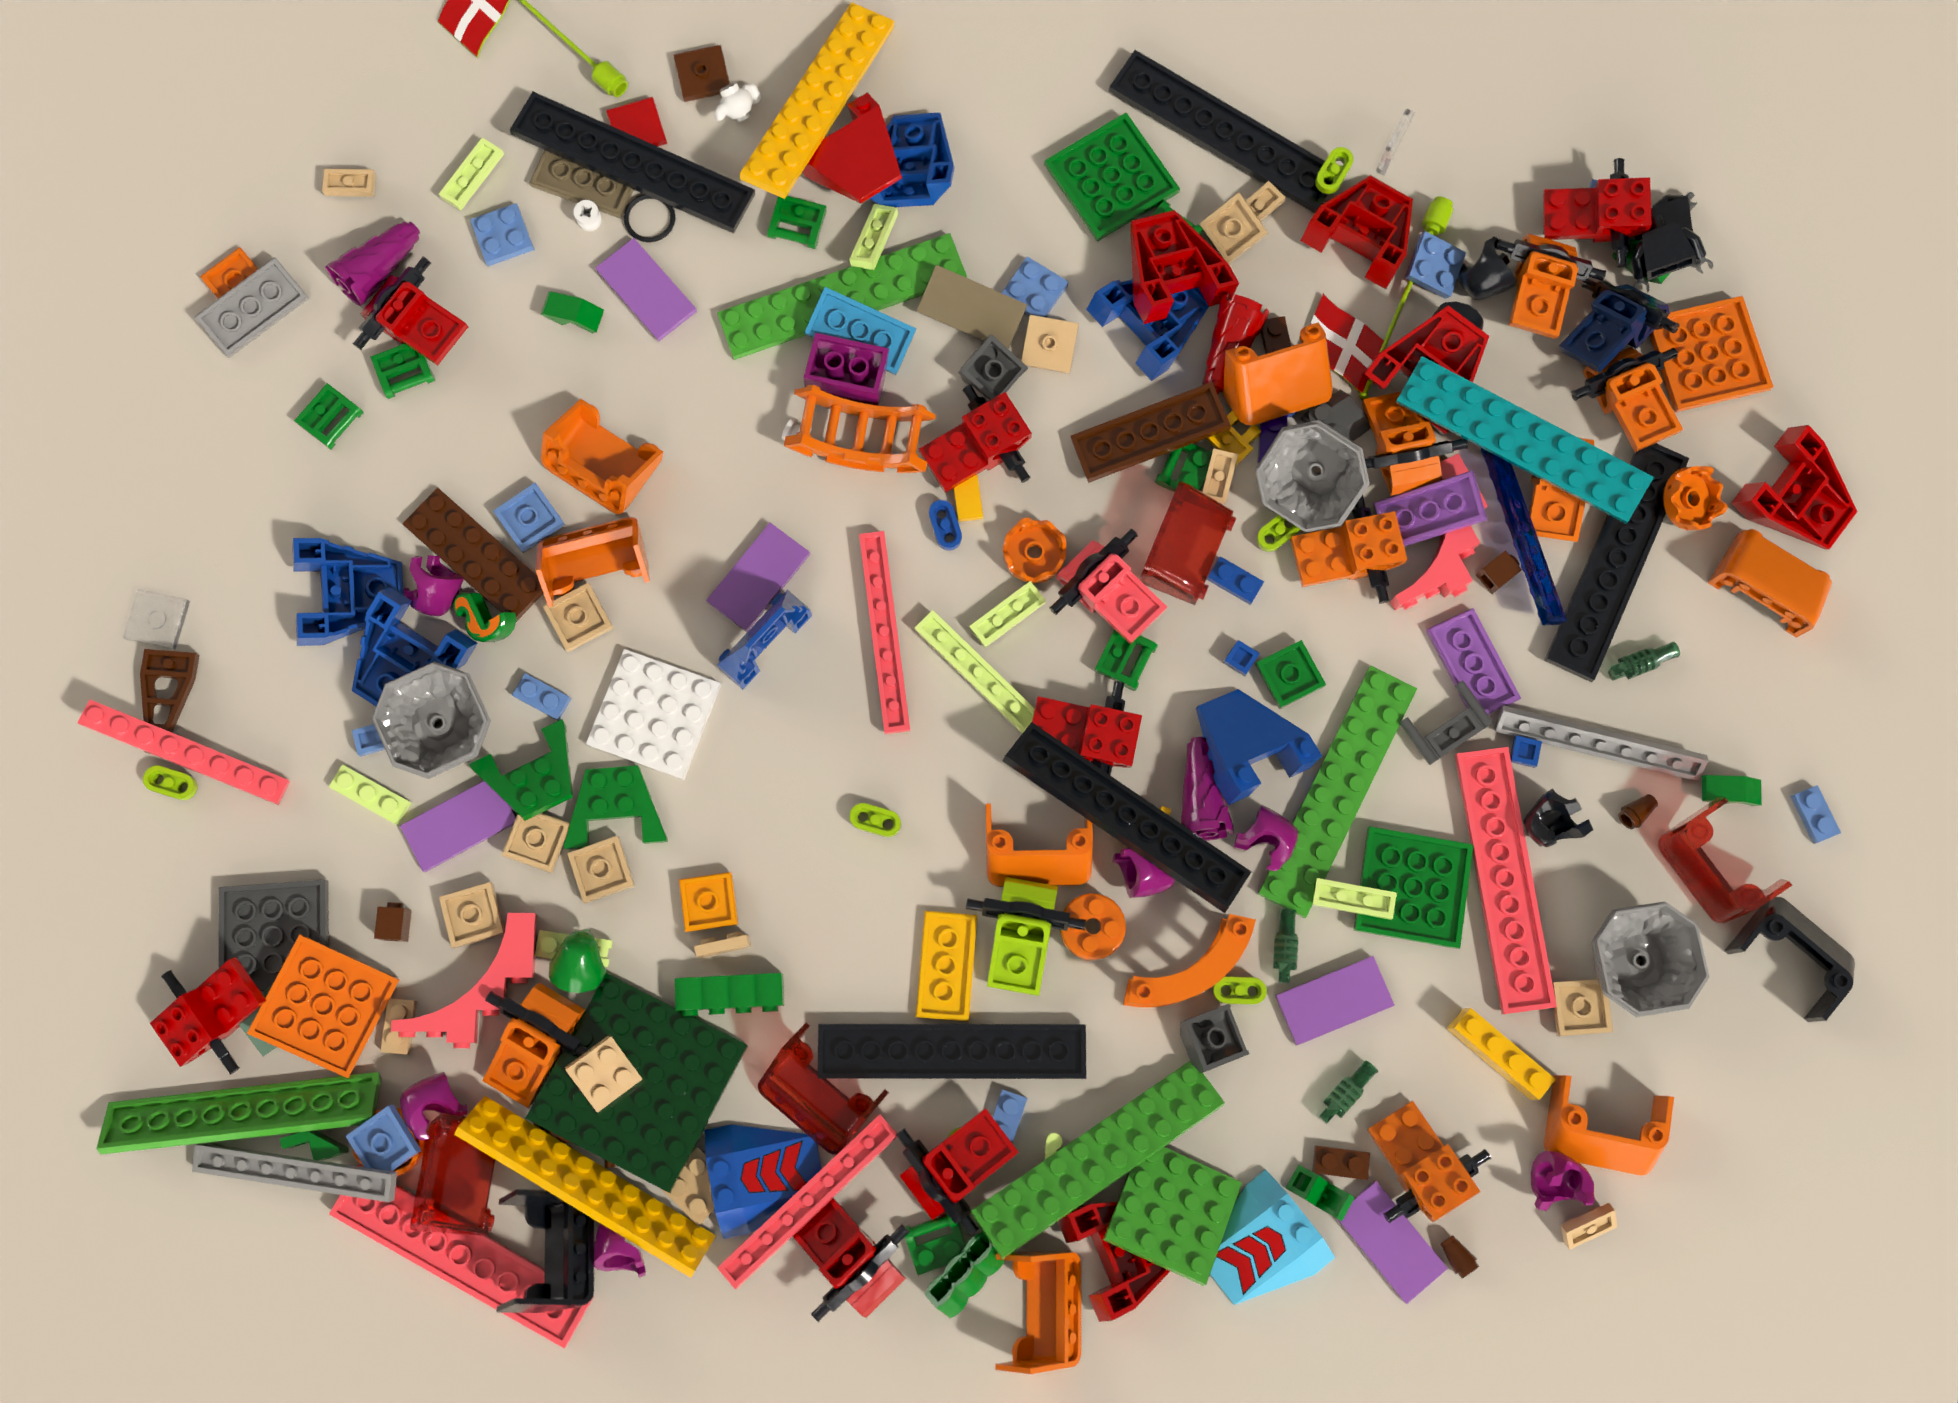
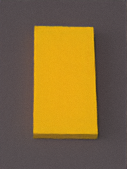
M925 911L916 1007L917 1018L969 1022L977 915Z

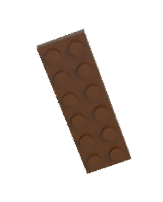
M1213 382L1081 431L1070 437L1086 479L1090 483L1231 429Z
M439 488L402 523L437 556H440L457 574L463 576L467 583L501 613L515 612L518 621L543 595L538 576Z

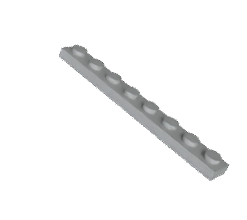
M1502 706L1494 726L1495 732L1514 737L1516 735L1542 741L1543 744L1699 781L1708 763V757L1705 754L1508 706Z
M208 1143L194 1145L192 1172L383 1202H391L395 1199L397 1172Z

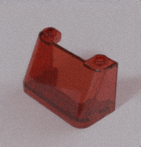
M1179 481L1139 580L1148 587L1193 605L1196 604L1198 598L1203 600L1209 587L1204 583L1226 530L1231 532L1236 517L1232 516L1234 511L1193 486Z
M441 1113L431 1121L427 1133L430 1138L426 1140L411 1215V1230L485 1236L493 1228L494 1214H491V1210L487 1208L495 1159L454 1135L457 1127L466 1118L464 1116Z

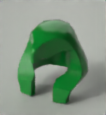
M590 929L575 931L567 936L549 963L550 982L558 989L567 992L583 993L598 988L607 973L599 954L597 942Z

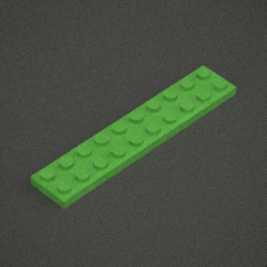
M948 233L881 256L874 270L851 266L719 311L717 314L732 356L736 360L806 336L805 330L824 287L879 311L922 296L936 265L966 278L967 275L952 236Z
M1373 666L1368 668L1292 823L1298 830V841L1293 854L1279 870H1269L1258 895L1303 918L1307 917L1312 907L1316 879L1326 878L1398 730L1399 722L1402 721L1417 688Z
M1189 1061L971 1210V1214L1003 1260L1224 1106L1225 1102L1205 1075L1199 1073L1191 1061Z
M379 1072L350 1075L349 1078L337 1076L109 1102L96 1149L102 1155L362 1125L375 1115L374 1111L377 1110L381 1076Z

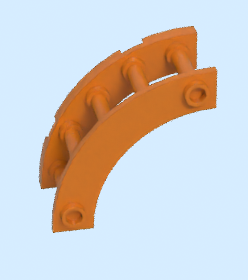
M806 385L804 388L795 389L794 394L805 399L806 402L800 432H797L796 435L786 436L785 447L812 457L813 453L826 457L825 462L854 469L884 472L885 468H897L898 473L926 472L927 462L916 454L921 422L935 420L936 415L926 410L925 406L913 404L908 407H888L864 404L826 393L815 385ZM815 404L831 409L824 442L814 439L810 435ZM840 412L859 416L853 448L850 449L838 447L834 444ZM868 418L887 420L881 452L868 453L863 450ZM897 421L911 422L907 448L903 454H891Z
M1229 914L1228 919L1222 918L1212 944L1196 963L1182 972L1165 977L1148 978L1133 976V979H1128L1123 1005L1143 1008L1167 1006L1199 995L1211 988L1241 958L1253 933L1256 919Z

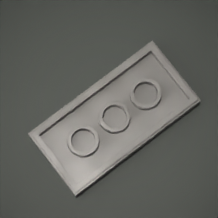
M274 257L194 318L223 353L230 358L307 301L309 297L276 257Z

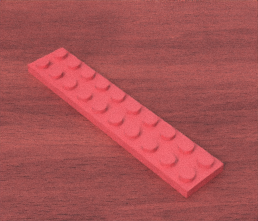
M1502 747L1455 754L1470 843L1473 844L1472 854L1501 1014L1555 1008L1557 1005L1509 748Z
M398 1185L395 1188V1199L391 1202L340 1195L329 1213L334 1218L496 1310L497 1306L514 1298H523L528 1287L534 1284H544L545 1269ZM592 1300L588 1304L577 1308L542 1313H501L560 1347L566 1348Z

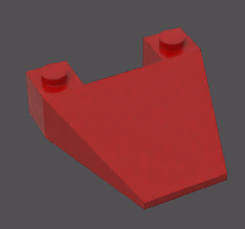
M868 92L847 104L853 121L824 138L802 172L806 178L860 204L902 179L880 105Z
M1370 175L1322 204L1311 218L1300 241L1322 253L1332 238L1372 261L1364 278L1387 289L1407 255L1413 199Z
M1175 210L1131 221L1133 302L1144 324L1167 317L1174 302L1171 294L1199 287L1209 307L1218 305L1224 294L1229 295L1228 300L1232 299L1239 282L1229 263Z
M1448 305L1377 354L1362 376L1383 390L1398 371L1410 378L1420 358L1423 356L1473 382L1489 335ZM1424 418L1425 422L1429 421L1431 427L1441 435H1445L1449 431Z
M1809 425L1787 428L1774 445L1778 452L1789 462V465L1774 485L1770 487L1766 482L1745 484L1731 503L1749 521L1829 550L1858 511L1825 442Z
M1117 1202L1079 1206L1057 1221L1066 1243L1080 1241L1091 1235L1111 1284L1088 1295L1099 1322L1113 1321L1136 1309L1170 1272L1103 1240Z

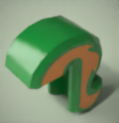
M461 592L456 595L453 601L455 614L458 617H465V628L473 640L497 642L508 637L515 628L517 621L515 612H503L492 618L482 595L479 593Z

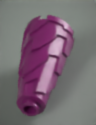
M405 221L398 223L380 235L373 236L357 248H352L334 261H331L325 266L326 271L333 282L344 289L342 292L352 302L362 306L383 285V281L399 266L398 263L412 250L414 244L419 240L418 235L420 231L411 221L409 223Z
M1194 737L1187 744L1181 824L1206 841L1226 838L1227 831L1231 835L1234 833L1227 802L1214 781L1213 774L1215 771L1212 760L1209 761L1207 754L1209 748L1206 738Z

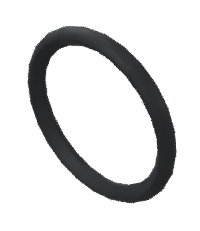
M643 194L633 199L625 210L624 225L626 230L632 237L642 242L649 243L662 240L672 231L676 219L674 208L666 203L664 204L670 212V223L667 229L660 235L655 237L640 236L633 231L629 224V214L634 205L645 199H654Z

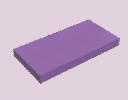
M634 238L595 267L600 276L658 342L697 312L694 305Z
M1473 470L1373 503L1376 515L1396 512L1404 547L1487 521Z
M769 523L706 601L744 631L748 632L771 604L772 600L810 556V552L772 523Z
M1474 608L1426 630L1454 685L1463 680L1487 714H1491L1501 709L1502 706H1508L1521 699ZM1460 695V697L1462 698V700H1463V702H1464L1466 708H1469L1468 704L1465 702V700L1463 699V697Z
M483 781L400 825L422 871L427 872L513 826L516 815L513 809Z
M1374 956L1275 995L1295 1045H1300L1395 1006Z
M1373 1181L1354 1198L1344 1219L1338 1221L1403 1302L1408 1304L1448 1268L1404 1215L1395 1219L1390 1224L1387 1222L1383 1213L1396 1206V1204L1379 1183Z

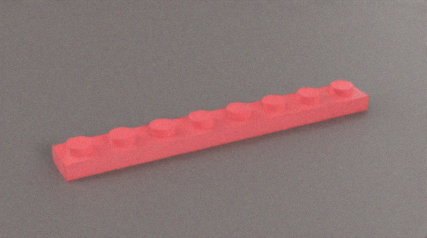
M884 531L859 534L884 733L910 731L885 533Z
M89 700L77 722L88 729L276 805H279L290 783L289 780L93 700Z
M879 1114L717 1267L734 1289L739 1288L897 1138V1132L882 1115Z

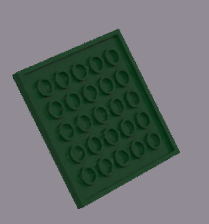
M606 973L572 1036L579 1039L583 1046L591 1049L608 1035H611L640 1074L642 1080L597 1113L565 1070L566 1066L580 1056L576 1054L573 1056L563 1050L528 1112L526 1119L671 1193L748 1045L692 1016H682V1011H675L674 1007Z

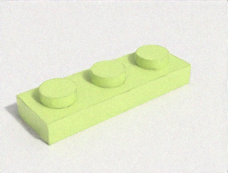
M482 137L440 191V198L461 211L503 157L502 149Z
M879 204L873 205L849 259L851 266L875 269L897 219L898 210L896 207Z
M1029 581L971 624L969 629L986 648L1044 605L1046 600L1033 583Z
M343 764L329 785L331 789L396 825H399L411 805L410 801Z
M1317 878L1312 905L1392 920L1397 893Z

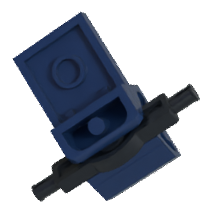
M1587 278L1581 286L1593 292L1592 298L1595 300L1591 303L1592 311L1559 345V349L1565 355L1600 373L1627 344L1637 349L1654 330L1664 328L1674 334L1678 330L1679 323L1667 318L1670 314L1668 304L1628 284L1614 286L1606 281L1595 282Z

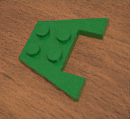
M563 719L541 729L551 752L501 775L491 754L469 764L471 769L524 821L573 798L571 771L568 760L569 751L566 739L567 730Z
M638 765L585 770L565 839V850L581 849L589 846V821L642 817V839L644 844L668 842L667 835L664 832L658 812L655 809Z

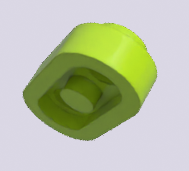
M1337 147L1331 151L1316 177V187L1320 192L1332 194L1338 190L1354 161L1353 154L1349 149ZM1336 161H1341L1343 165H1338ZM1324 181H1330L1331 185L1325 184Z
M1278 515L1260 529L1256 541L1263 551L1273 552L1289 541L1292 536H1295L1300 531V528L1295 525L1292 528H1287L1284 525V522L1287 520ZM1270 536L1273 539V543H1267L1265 537Z
M152 766L143 775L144 786L148 790L178 800H189L197 792L198 785L192 776L166 767ZM163 776V782L158 784L157 779ZM187 783V790L182 792L183 784Z
M859 803L850 811V821L858 830L889 838L898 834L901 829L900 817L891 810ZM861 813L868 815V819L865 822L858 820ZM886 820L892 821V828L885 829L883 827Z
M1223 977L1213 985L1212 992L1214 998L1223 1004L1255 1005L1265 999L1267 988L1264 982L1258 978ZM1224 985L1230 988V993L1227 996L1221 993V988ZM1250 986L1256 989L1255 996L1248 994L1247 990Z

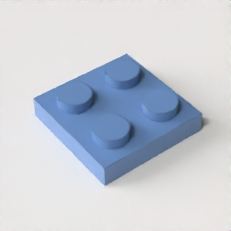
M517 203L470 219L487 266L535 250Z
M1424 231L1419 236L1405 278L1447 299L1452 295L1467 252Z
M1027 256L1002 294L1027 304L1028 306L1024 313L1027 316L1047 317L1068 287L1069 281Z
M533 483L493 510L522 553H525L565 525L536 483Z
M394 1104L387 1106L346 1135L361 1163L366 1168L393 1171L421 1151Z

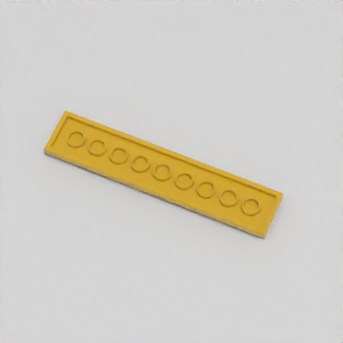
M853 2L850 3L741 170L740 180L783 199L787 197L892 32L894 20Z
M484 1096L456 1129L454 1135L690 1278L716 1237L715 1234L700 1225L698 1226L687 1217L487 1096Z

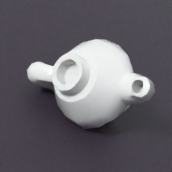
M734 82L719 91L722 99L714 113L716 121L722 120L725 116L736 119L738 122L750 117L749 111L752 105L757 104L762 99L757 86L751 83L739 88L737 82Z

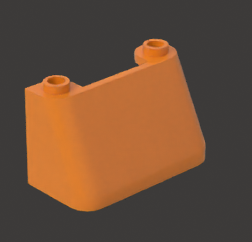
M1319 322L1302 328L1299 337L1302 343L1261 356H1257L1251 348L1246 346L1226 351L1223 397L1241 423L1256 425L1326 403L1331 399L1333 387L1326 333Z
M582 399L577 401L543 433L541 450L543 466L549 472L615 514H622L629 507L663 457V451L654 444L643 443L639 449H636L600 426L598 409Z
M1749 529L1743 530L1736 535L1708 584L1718 590L1722 585H1728L1732 587L1730 591L1733 593L1739 590L1782 616L1779 621L1783 624L1786 622L1789 624L1785 631L1797 638L1814 628L1829 594L1832 581L1826 572L1816 570L1764 538L1759 531Z

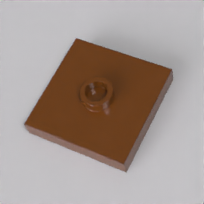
M721 45L674 54L684 102L721 95L719 91L730 84Z

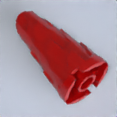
M1224 294L1219 302L1218 318L1212 334L1211 348L1206 361L1207 367L1202 382L1203 385L1213 382L1217 394L1219 392L1223 393L1226 351L1240 346L1251 348L1256 335L1258 336L1269 315L1267 308L1264 309L1263 313L1260 311L1262 304L1233 294L1231 300H1228V294Z

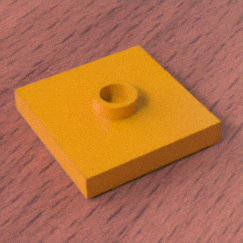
M732 872L679 879L686 933L739 925Z

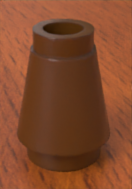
M1647 794L1623 806L1618 814L1619 820L1628 829L1640 828L1658 806V802L1655 797Z
M1454 1235L1440 1244L1454 1273H1458L1461 1279L1479 1267L1476 1262L1477 1258Z

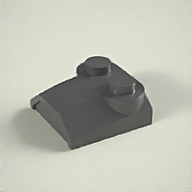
M991 334L975 350L958 373L967 385H972L987 399L991 400L1007 392L1028 367Z
M1341 389L1332 394L1328 402L1311 407L1300 418L1303 423L1320 420L1344 434L1351 441H1355L1371 429L1365 413L1352 397Z
M1230 1004L1180 1022L1181 1038L1192 1065L1199 1073L1209 1071L1249 1054L1230 1009Z

